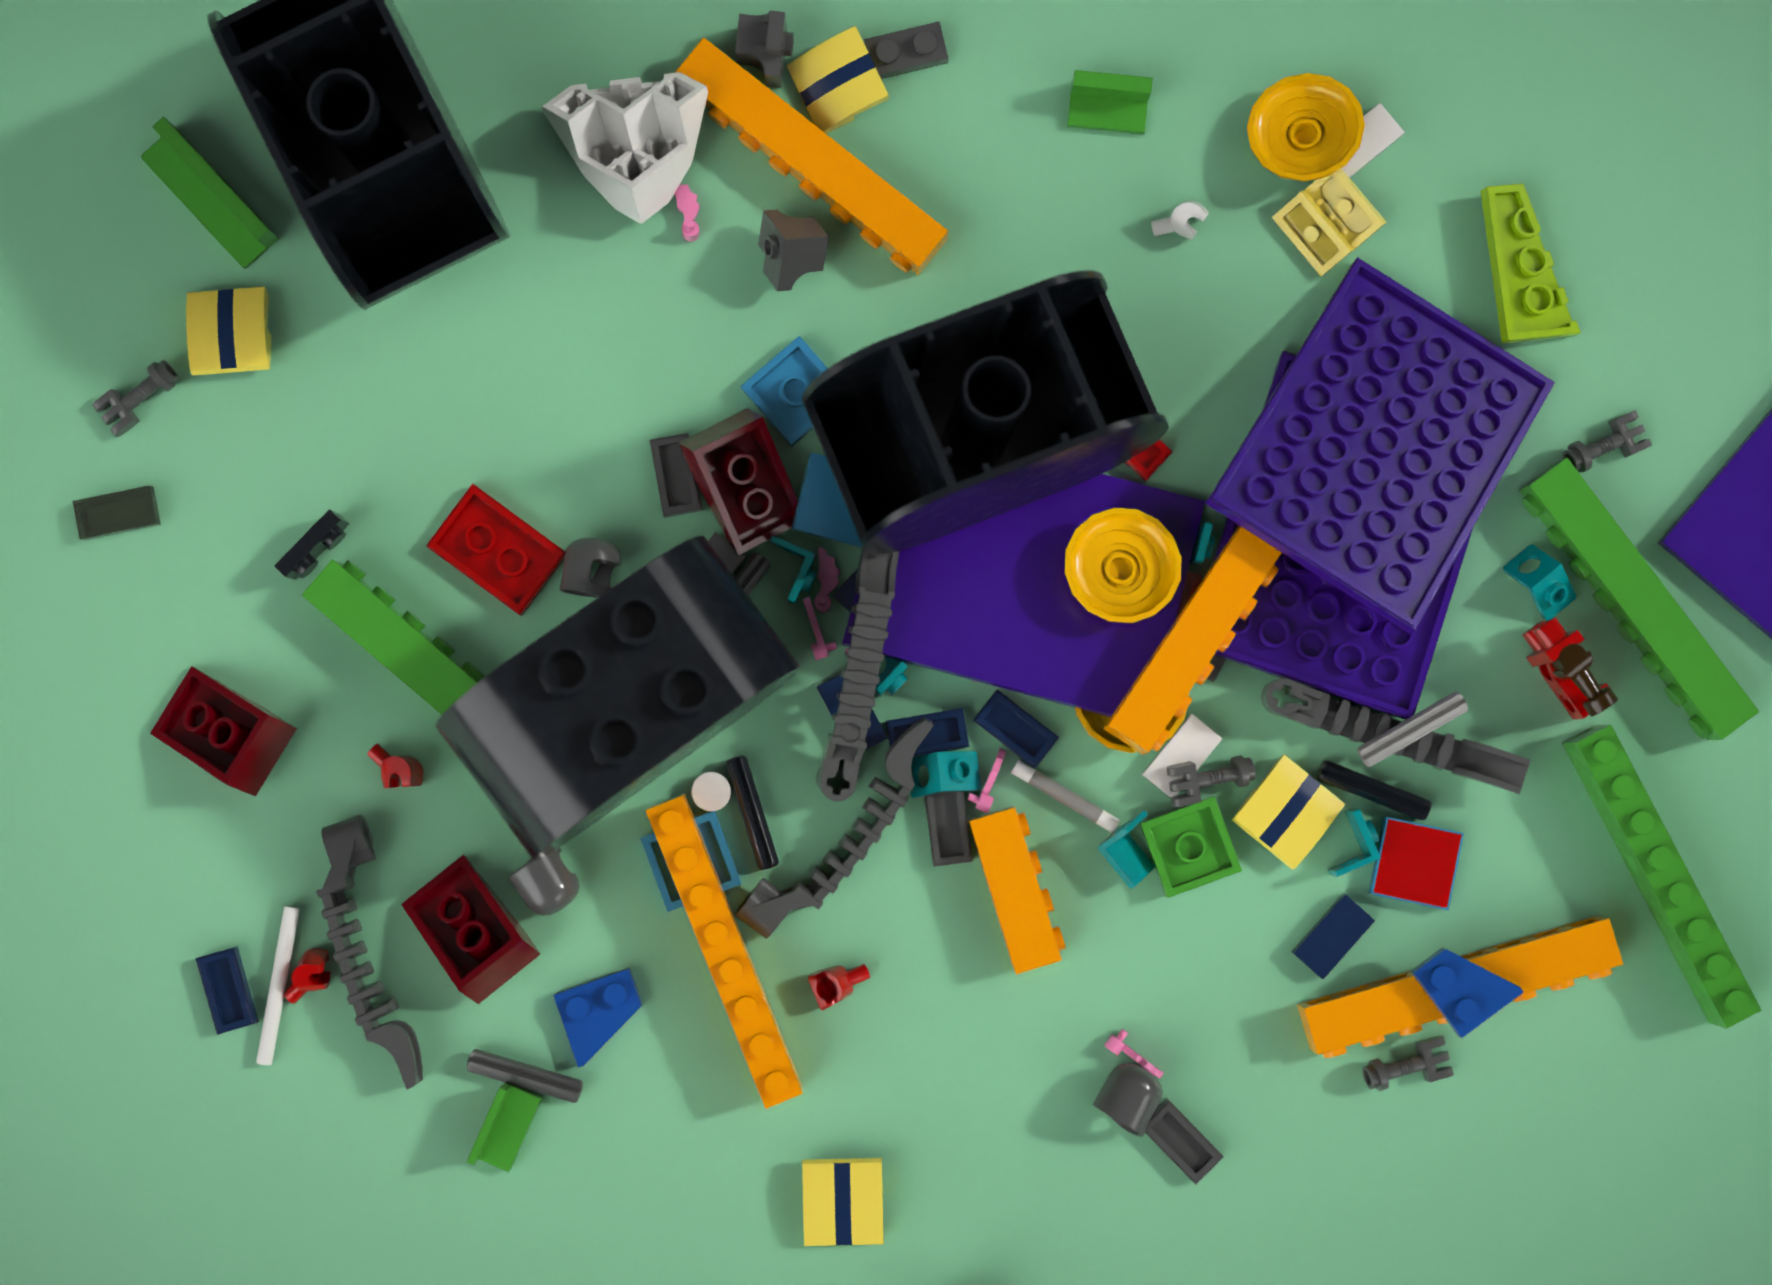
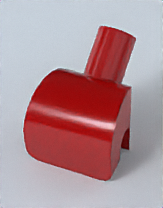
M379 744L374 745L368 751L367 756L381 768L384 788L400 787V778L402 787L422 785L424 771L421 763L416 758L411 756H391Z
M312 948L302 955L292 973L293 984L284 992V997L287 1001L295 1004L307 991H318L328 988L331 980V971H324L325 962L329 961V951L327 949Z
M865 964L846 971L841 965L832 966L816 971L808 976L809 983L822 1011L850 996L854 991V985L870 979V973Z

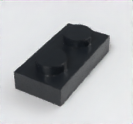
M329 509L274 567L290 579L296 580L299 576L301 578L306 577L318 565L319 562L316 558L326 548L331 550L344 539L346 535L344 530L350 523L339 513Z

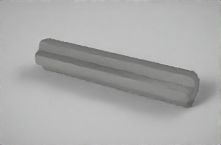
M1453 692L1359 746L1357 749L1358 755L1367 767H1371L1464 714L1468 710V705L1459 692Z

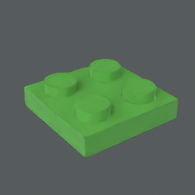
M1215 796L1139 823L1167 898L1242 871Z

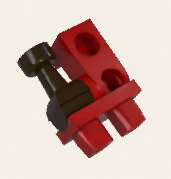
M1554 617L1548 621L1539 622L1522 634L1534 651L1526 657L1532 667L1539 666L1542 677L1573 720L1584 719L1588 715L1593 717L1609 708L1618 700L1607 683L1598 685L1589 669L1593 658L1591 652H1586L1582 646L1577 645L1585 640L1578 630L1566 632L1557 618Z

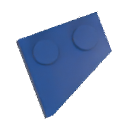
M1445 948L1439 949L1410 971L1457 1036L1461 1038L1524 992L1521 987Z
M630 967L553 995L578 1068L584 1066L643 1005Z

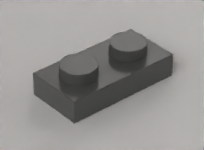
M940 22L864 39V44L881 79L948 63L949 58Z

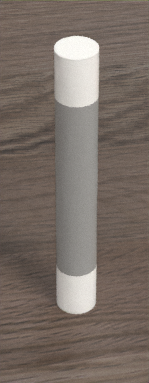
M1020 760L1016 762L1011 771L1013 775L1111 833L1115 831L1120 822V819Z

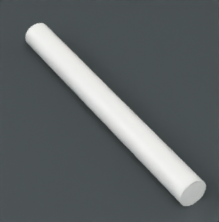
M284 906L256 1060V1063L261 1065H272L300 911V908L294 906Z

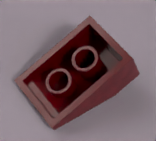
M745 409L679 442L695 481L738 556L771 539L772 536H777L792 528L798 499L763 416Z
M191 666L150 734L224 784L256 797L297 728L271 711Z
M464 855L401 904L458 991L477 1004H480L540 955V952L522 926Z

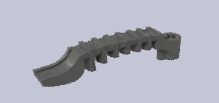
M863 546L861 549L855 582V594L859 595L857 604L851 607V613L855 614L854 625L848 629V633L852 636L849 649H845L844 653L847 656L845 670H841L840 677H843L842 689L836 695L839 704L837 713L832 715V720L835 722L833 734H828L820 768L816 775L819 789L827 798L833 801H843L853 794L860 762L867 746L865 739L867 729L871 726V721L869 720L871 709L875 706L876 701L874 694L876 684H879L880 677H878L880 663L884 659L882 654L884 641L888 638L886 630L888 619L892 616L890 607L895 596V578L900 551L885 554H868L864 551ZM839 769V775L845 782L844 784H837L836 790H833L827 779L834 778Z
M1286 678L1269 682L1261 693L1262 704L1268 712L1313 729L1320 728L1329 731L1328 734L1334 736L1341 735L1347 737L1352 742L1366 743L1403 722L1392 719L1391 715L1385 713L1379 715L1370 712V708L1364 706L1359 708L1352 706L1350 701L1347 700L1337 701L1331 699L1329 694ZM1285 687V694L1293 700L1302 702V705L1294 702L1283 703L1278 707V699L1273 697V692L1282 690ZM1433 731L1392 754L1395 756L1402 755L1411 758L1413 762L1426 763L1434 766L1435 769H1445L1451 771V774L1479 781L1516 794L1521 792L1530 764V760L1475 741L1467 739L1462 741L1456 740L1453 734L1441 735Z
M922 717L909 726L890 746L885 757L887 772L900 785L896 789L874 776L868 787L889 799V802L884 807L870 797L867 798L862 808L877 818L872 824H869L860 817H857L851 828L861 833L862 837L857 842L847 834L843 835L838 845L848 851L843 859L833 851H828L823 861L834 868L829 875L815 865L808 873V876L813 879L808 886L798 880L794 886L781 891L762 878L741 903L735 916L767 939L790 910L814 906L819 910L824 902L822 900L830 892L833 894L836 891L839 882L844 876L849 877L853 866L859 859L863 860L866 857L869 847L873 842L877 843L883 829L893 823L896 812L900 807L906 805L908 801L907 795L915 785L911 773L913 755L934 726L932 721Z
M358 815L322 828V839L331 869L323 888L316 892L323 901L324 909L322 910V915L324 919H327L329 925L327 935L329 940L333 941L335 948L333 957L335 962L339 963L342 972L340 979L343 984H346L349 993L347 997L348 1003L353 1005L357 1015L355 1022L358 1026H362L367 1041L381 1045L394 1057L406 1090L423 1080L421 1049L416 1033L408 1023L400 1020L390 1021L382 1026L379 1025L377 1019L398 1010L399 1005L396 999L392 997L372 1007L369 999L384 993L385 989L381 981L364 986L362 978L373 974L374 968L370 961L357 965L355 957L367 953L368 950L364 941L351 944L349 935L362 931V926L359 919L346 923L344 914L358 909L355 899H346L344 891L353 889L355 886L353 877L356 866L376 859L368 824L362 815Z

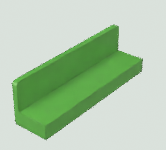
M163 116L152 126L161 138L141 155V159L243 268H248L279 238L184 135Z

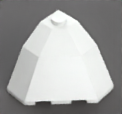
M681 72L664 74V79L661 81L642 83L640 77L611 80L610 87L588 90L587 84L570 85L543 105L542 109L583 176L614 209L642 224L670 202L693 162L708 89L707 86Z

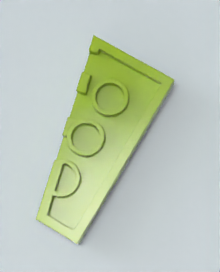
M1524 184L1487 186L1480 190L1502 343L1572 337L1580 334L1581 331L1577 321H1572L1566 303L1569 300L1564 287L1559 288L1553 273L1552 266L1555 264L1550 251H1545L1538 234L1541 228Z

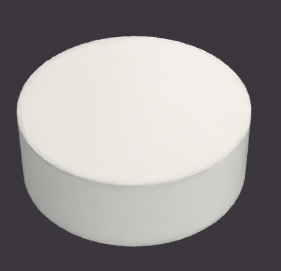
M707 772L700 775L694 781L691 793L695 804L705 811H717L728 804L732 795V788L724 775L717 772Z

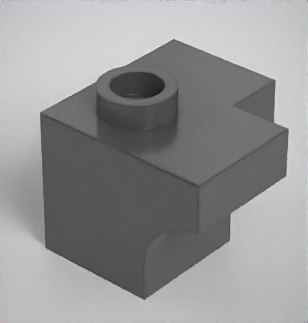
M769 11V13L764 15L739 14L735 50L737 63L754 66L761 70L765 76L766 86L782 88L785 56L792 57L794 33L787 30L785 12Z
M778 209L763 210L758 245L765 254L763 273L776 291L792 290L795 281L803 274L823 271L829 236L814 217L796 218L787 216Z

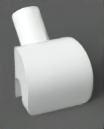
M1192 200L1184 201L1174 209L1171 217L1151 221L1154 237L1176 232L1180 236L1192 240L1197 230L1189 225V218L1195 217L1204 221L1209 211L1199 202Z

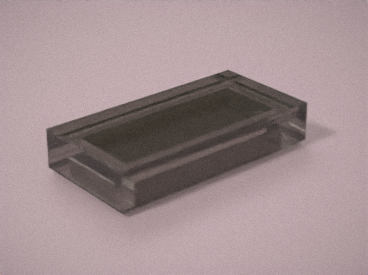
M150 485L72 501L79 539L84 541L161 525L154 487Z

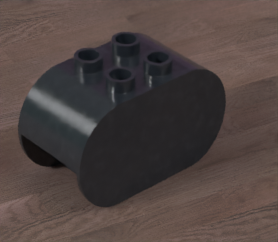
M259 0L226 17L219 11H214L207 15L208 24L220 54L305 224L341 284L362 309L366 310L510 238L509 231L497 204L393 0Z
M1084 270L1051 277L875 342L838 361L809 384L803 393L802 402L866 553L885 554L918 546L1071 488L1128 461L1164 436L1169 428L1166 417L1158 414L1106 296L1107 283L1100 272Z
M698 536L679 544L655 558L497 667L452 704L439 718L436 727L533 861H537L582 833L735 723L784 685L801 667L704 536Z

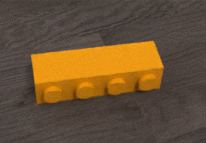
M1012 806L968 820L1014 972L1020 974L1062 961L1059 951L1066 949L1060 927L1052 928L1048 912L1054 911L1048 889L1040 890L1036 875L1043 872L1036 850L1029 852L1024 837L1031 835L1025 813L1017 814L1016 808Z

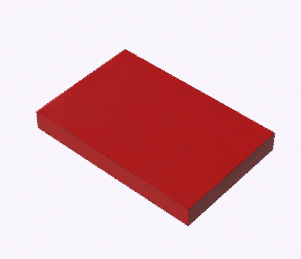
M473 483L426 545V547L520 616H523L564 561L565 556L563 549Z

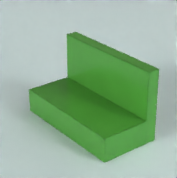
M1075 70L1071 82L1067 127L1144 135L1147 104L1152 91L1153 78Z
M505 1082L497 1091L469 1154L467 1163L475 1165L479 1160H482L509 1172L512 1169L543 1096Z

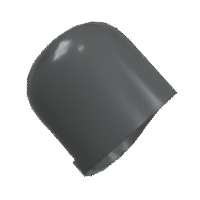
M581 538L572 542L564 556L560 591L573 595L598 598L610 590L611 573L616 566L621 565V555L617 547L608 541L597 538ZM594 561L599 562L600 565L591 579V565Z
M560 847L537 861H533L531 858L522 868L508 877L529 909L538 915L545 916L557 913L568 906L579 892V880L576 874H572L562 862L559 855L562 851Z
M1123 1063L1115 1067L1109 1074L1093 1105L1110 1116L1126 1131L1135 1136L1143 1137L1148 1129L1147 1125L1160 1104L1163 1090L1159 1080L1148 1070L1132 1063Z

